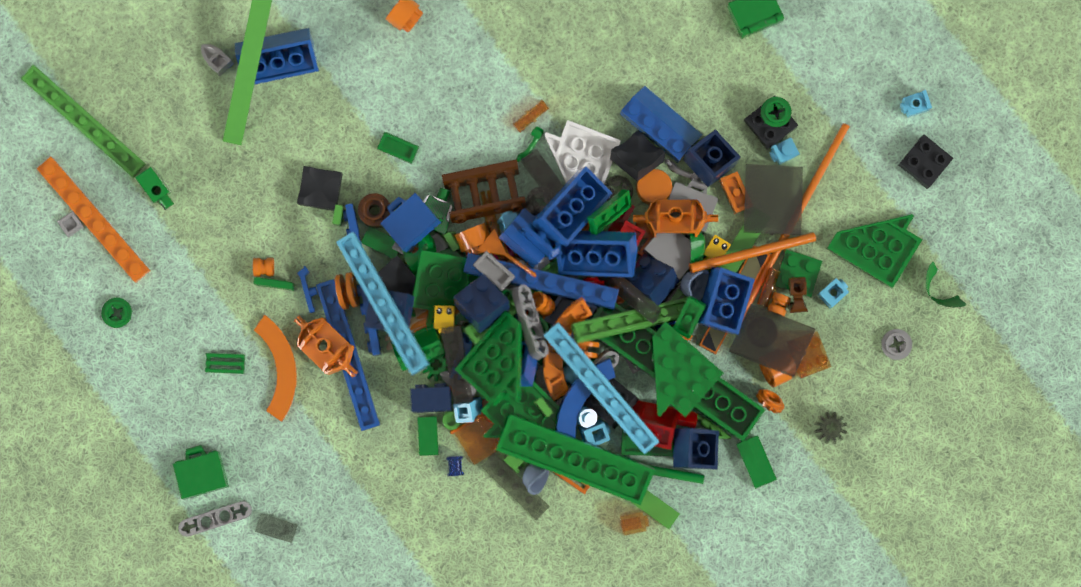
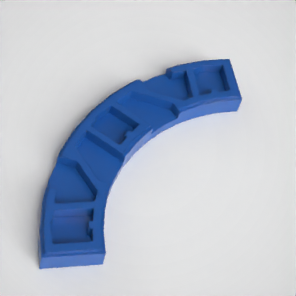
M610 358L595 364L607 380L616 377ZM577 378L568 389L557 414L556 431L576 438V424L579 412L586 399L592 393L580 378Z

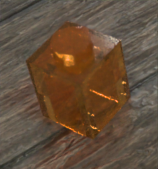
M643 512L619 516L624 536L647 531L646 527L649 526L648 516L643 515Z

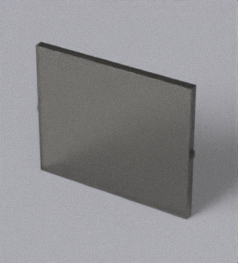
M746 164L744 233L801 235L803 167L776 166L775 164Z
M751 304L742 322L739 335H736L729 352L794 377L804 355L807 353L806 350L816 329Z

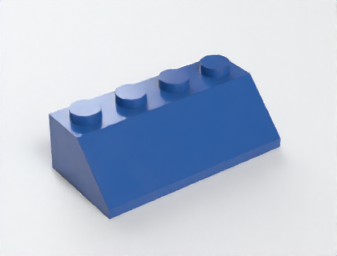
M309 28L264 37L255 84L319 71ZM243 42L235 43V56L238 65Z
M646 86L638 91L620 112L621 116L655 145L664 150L677 163L702 136L697 129Z
M585 166L570 178L531 224L538 231H543L546 234V238L567 246L587 224L588 217L599 209L613 193Z
M580 231L567 246L555 242L556 248L559 247L563 253L557 258L559 275L634 276L637 257L636 232L602 231L598 235H593L590 231Z

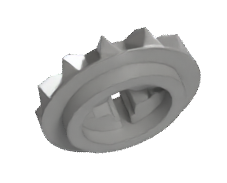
M890 330L881 340L882 350L887 357L893 360L903 359L911 352V337L903 330ZM894 337L897 342L904 341V343L899 346V353L895 347L889 348V346L894 343Z

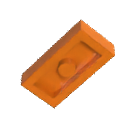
M738 172L719 179L734 214L753 206Z

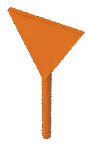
M495 229L477 250V252L482 253L487 251L490 254L504 255L532 276H536L535 272L506 253Z

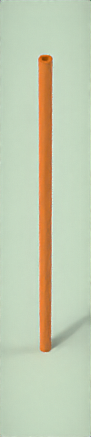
M842 124L778 241L789 238L847 133L849 125ZM781 250L771 253L757 278L749 297L744 318Z

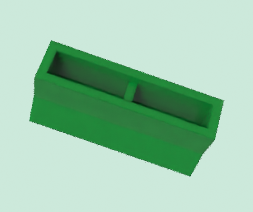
M758 435L736 444L755 489L777 480Z

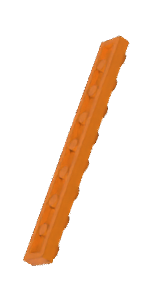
M50 156L36 168L135 283L151 271L53 157Z

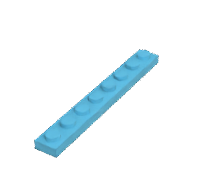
M351 232L337 241V245L409 372L414 375L430 365L356 234Z
M559 322L543 334L644 454L659 443L657 437Z

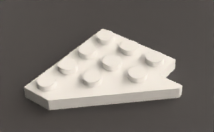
M567 120L561 138L547 132L544 135L566 183L577 171L585 166L603 184L605 183L613 163L610 160L611 149L619 146L621 140Z

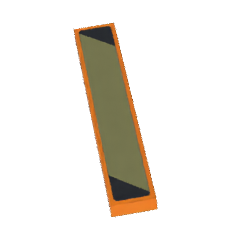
M768 253L746 259L738 274L755 279V284L771 254ZM708 327L699 346L716 355L727 333Z

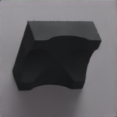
M774 105L773 111L769 114L775 115V117H777L778 120V115L782 111L777 110ZM760 106L747 116L744 122L765 149L768 150L796 129L798 124L791 116L785 125L771 127L764 123L761 117L762 106Z
M637 130L623 144L611 149L610 160L633 179L639 181L664 162L665 151L654 146L642 132Z
M923 134L898 166L928 189L954 158Z
M303 166L297 204L334 211L335 205L338 204L342 172Z
M395 256L377 273L388 291L412 295L415 275L398 256Z
M616 379L608 380L631 408L639 401L636 395ZM591 393L584 404L594 410L600 418L615 429L619 424L594 394Z

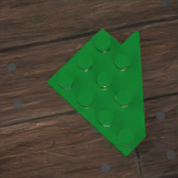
M911 214L838 231L826 249L892 289L923 239L906 230L914 218V215Z
M420 249L412 296L415 297L414 308L428 310L426 326L434 324L435 305L455 306L454 296L479 278V276L463 272L467 257Z
M506 310L455 368L493 406H496L507 392L518 402L521 400V323Z
M665 322L652 336L657 415L660 417L671 404L686 417L724 373Z
M533 382V386L521 387V400L519 402L507 392L496 406L488 402L480 410L494 424L483 437L500 438L510 413L556 430L557 414L560 407L535 382ZM538 398H543L553 411L552 414L545 417L534 401Z

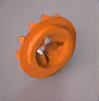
M760 389L756 397L763 407L767 408L768 411L771 410L773 413H781L783 411V401L776 393L767 389Z

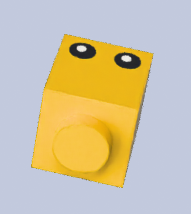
M714 235L705 249L704 260L725 255L731 244Z
M435 305L434 329H439L438 333H450V329H455V306Z

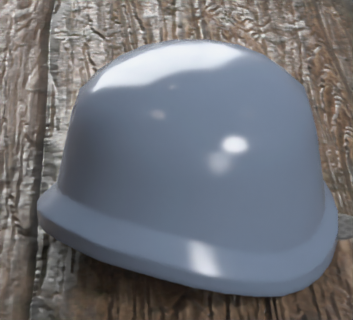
M706 270L694 273L688 271L681 280L682 293L687 297L692 296L702 301L710 273Z
M530 464L525 469L522 480L528 493L536 495L542 491L547 482L549 470Z

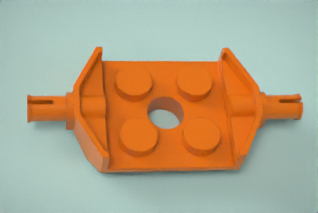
M697 199L654 200L647 212H645V215L633 214V223H647L654 237H656V233H695V237H697L705 223L718 222V214H707ZM673 212H678L681 214L679 217L676 218L671 216Z
M300 315L297 316L294 322L301 327L297 346L325 374L331 375L345 370L352 378L356 376L355 374L358 371L350 365L355 346L342 337L326 321L327 319L319 318L308 323ZM325 340L328 344L327 349L321 351L319 345Z

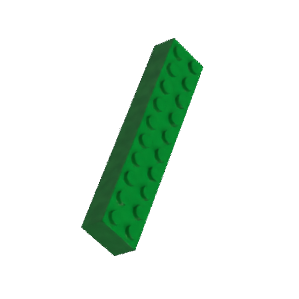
M617 303L614 309L601 306L592 319L627 310ZM647 327L598 339L655 380L652 336L656 333L655 330ZM721 377L694 407L741 442L746 439L766 410Z

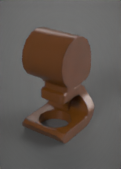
M789 278V294L793 296V302H790L788 305L789 312H808L803 299V295L807 294L806 278Z

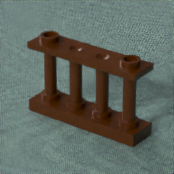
M517 159L443 174L444 188L451 190L455 211L449 212L451 222L461 224L466 222V220L507 211L518 212L527 208L525 196L519 197L514 176L519 175ZM507 178L511 199L500 201L496 185L497 179ZM487 181L492 203L481 205L477 184ZM468 185L470 186L474 207L462 209L458 188Z

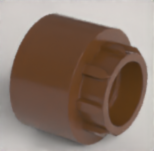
M368 194L361 199L358 205L359 217L367 226L373 228L383 227L381 222L390 215L387 208L390 203L381 194ZM378 206L380 207V213L375 216L371 215V208Z

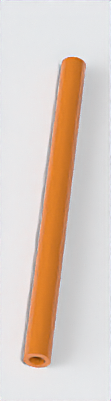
M812 232L690 263L689 269L691 273L815 242L816 235Z

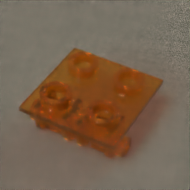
M818 331L787 342L788 346L786 348L789 349L790 355H792L798 373L797 376L799 375L800 379L831 367Z
M484 414L477 417L474 422H470L454 432L474 465L495 453L500 439L483 437L494 425Z

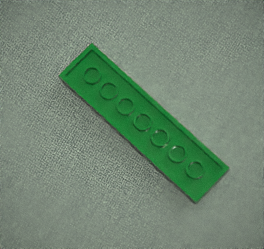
M511 413L496 447V451L641 505L655 472L653 467Z

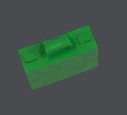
M733 0L727 6L741 39L777 25L785 19L777 0Z
M434 324L412 333L427 361L445 353L436 329H434ZM391 342L401 370H407L408 368L394 343Z
M202 445L187 448L185 460L173 463L182 500L229 487L221 454L217 450L207 454ZM198 453L202 454V456L190 458L191 455Z

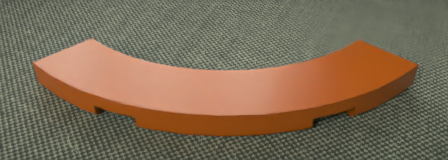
M581 297L559 316L555 324L559 322L566 332L571 335V325L584 321L592 315V312L583 297ZM547 340L548 354L543 357V374L548 392L553 401L565 395L569 388L564 377L563 358Z
M264 315L254 331L269 346L277 369L275 393L266 411L283 422L295 395L297 385L296 362L292 348L281 329L269 317Z

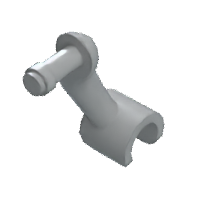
M665 159V163L668 164L667 167L674 173L690 178L691 181L695 179L702 182L694 172L684 171L678 168L673 161Z

